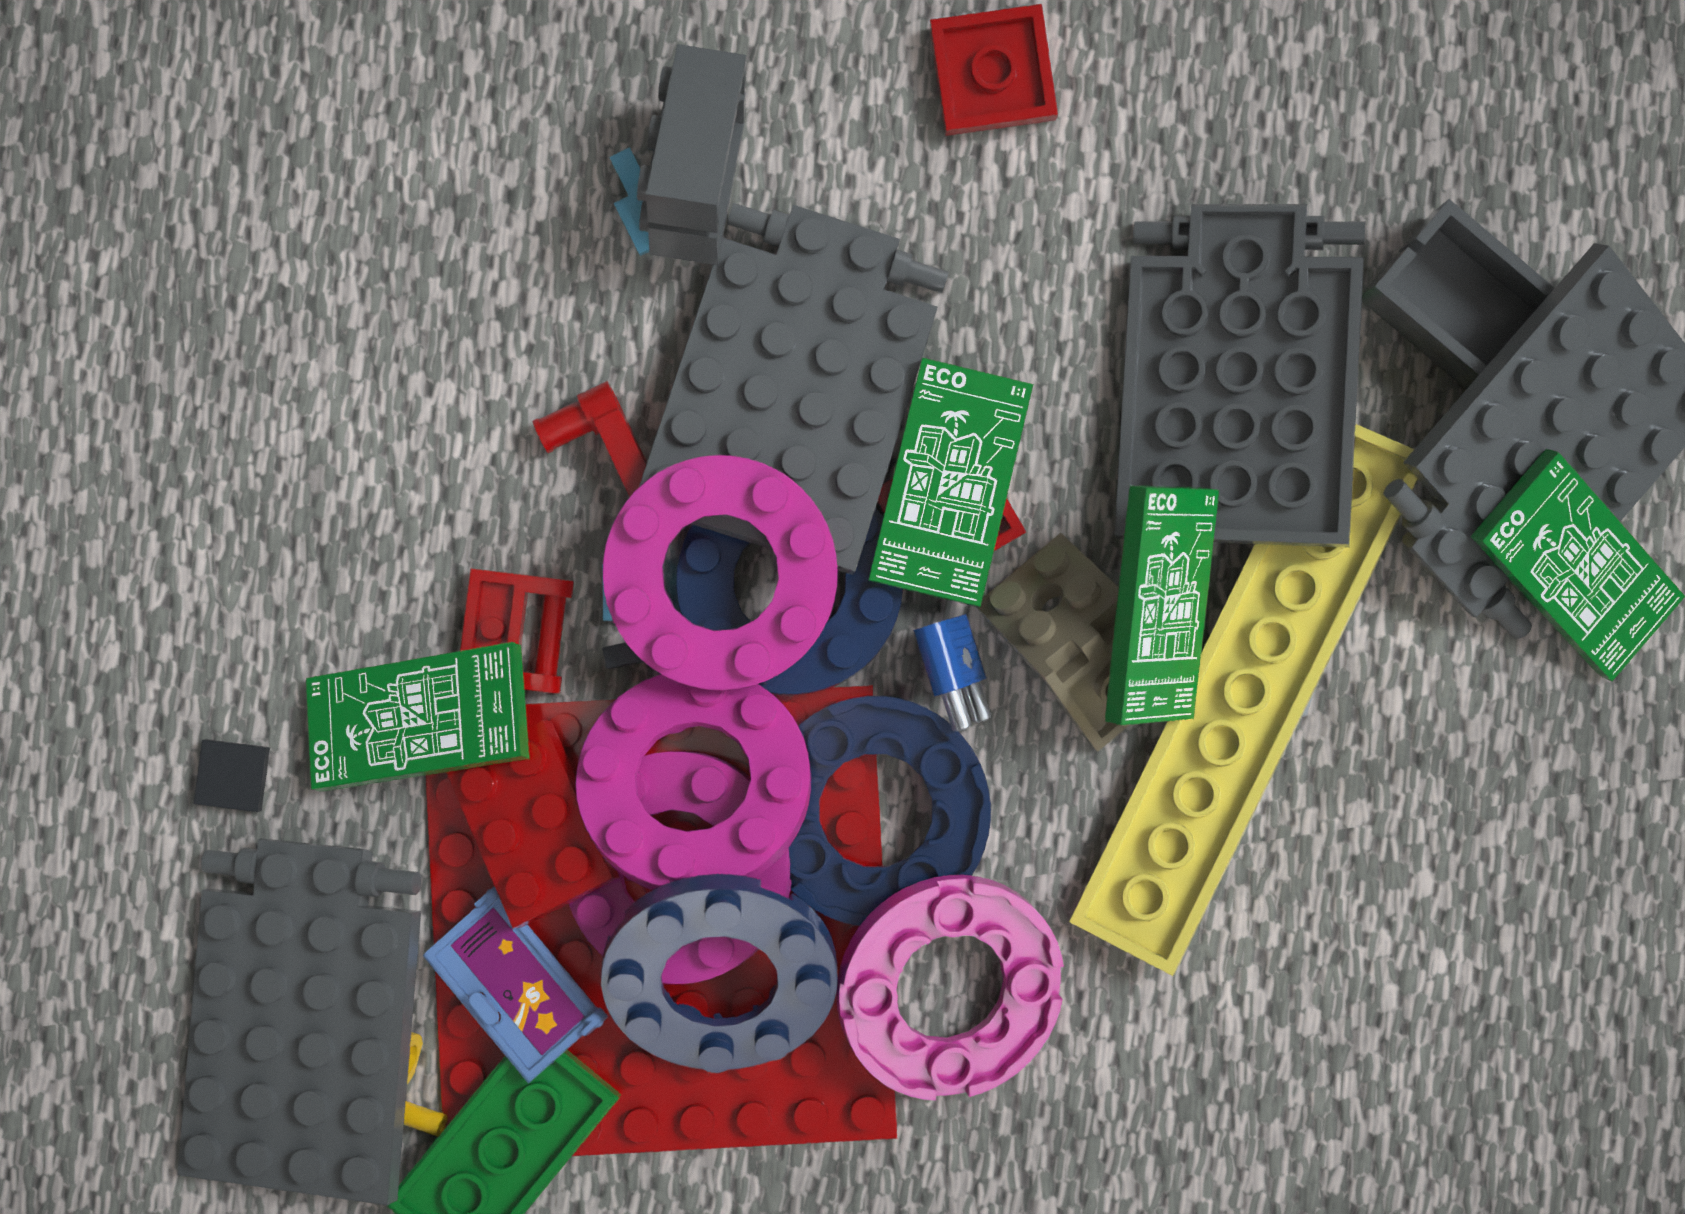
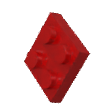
M1042 4L930 19L929 27L945 136L1056 121L1058 110Z

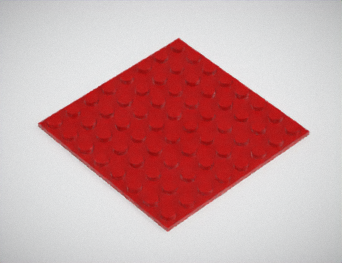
M873 685L832 687L794 696L773 695L786 707L799 726L810 716L832 704L856 697L873 696ZM616 699L526 704L527 728L543 720L552 721L573 771L577 776L579 757L590 730L601 714ZM702 726L689 727L679 733L667 734L658 739L644 755L670 751L703 753L731 763L751 777L749 760L739 743L722 731ZM864 754L843 763L828 778L820 797V823L828 842L844 858L863 866H883L877 754ZM446 772L426 775L434 944L476 908L474 903L485 895L489 889L495 887ZM669 810L652 815L654 819L665 827L686 832L714 827L698 815L690 812ZM623 875L626 890L634 902L652 891ZM790 888L789 897L791 896L792 893H793L794 895H796V894L791 890V888ZM569 904L528 924L598 1009L601 1007L608 1015V1018L601 1027L596 1028L589 1035L582 1036L567 1050L617 1090L621 1096L572 1156L898 1139L895 1090L876 1079L857 1058L844 1035L839 1020L836 996L828 1016L818 1030L803 1044L787 1053L785 1057L752 1067L711 1073L704 1069L678 1065L659 1058L630 1040L617 1026L606 1007L602 994L601 969L603 955L594 948L583 934ZM813 909L822 919L833 940L838 977L845 951L859 926L837 921ZM758 949L746 961L719 976L695 983H663V987L670 993L674 1003L693 1006L701 1012L702 1016L714 1019V1014L720 1013L723 1018L737 1017L752 1011L753 1005L758 1004L760 1006L769 998L771 988L777 983V970L767 954ZM435 971L442 1113L448 1116L446 1129L505 1055Z

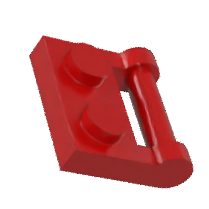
M471 568L460 651L509 642L522 646L528 593L544 595L535 672H523L524 690L560 693L562 676H557L566 598H572L574 581Z

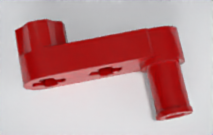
M608 381L576 395L578 401L545 417L532 421L547 453L592 431L596 436L600 434L629 497L639 488L647 461Z

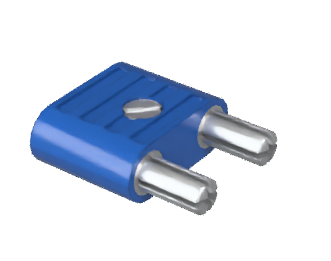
M967 614L913 630L933 695H942L952 730L961 731L971 726L961 688L963 689L972 721L979 723L988 720L991 717V713L980 682L987 679Z

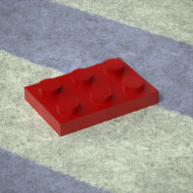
M543 720L527 728L529 759L446 772L512 928H522L620 878L618 871L596 848L585 827L577 801L576 775L552 721Z

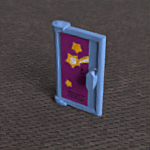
M493 887L474 903L476 908L427 950L423 957L526 1082L530 1083L578 1039L589 1035L596 1028L601 1027L608 1018V1015L601 1007L598 1009L528 925L522 928H512L497 890Z

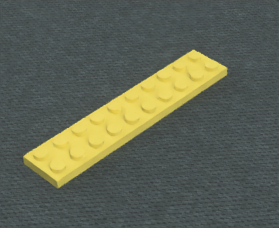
M1356 424L1350 548L1254 545L1201 652L1194 719L1167 722L1069 921L1070 923L1171 976L1175 975L1401 516L1400 512L1384 496V490L1389 483L1396 479H1402L1412 491L1414 490L1418 479L1403 463L1413 452V448Z

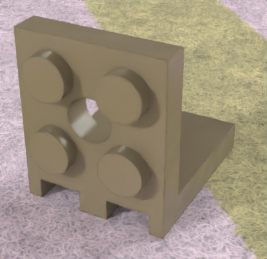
M1060 533L985 595L982 599L981 607L976 608L988 623L1042 678L1084 738L1098 752L1129 726L1105 722L1107 684L1109 682L1119 587ZM1055 597H1062L1061 602L1054 609L1047 612L1041 611L1047 601Z

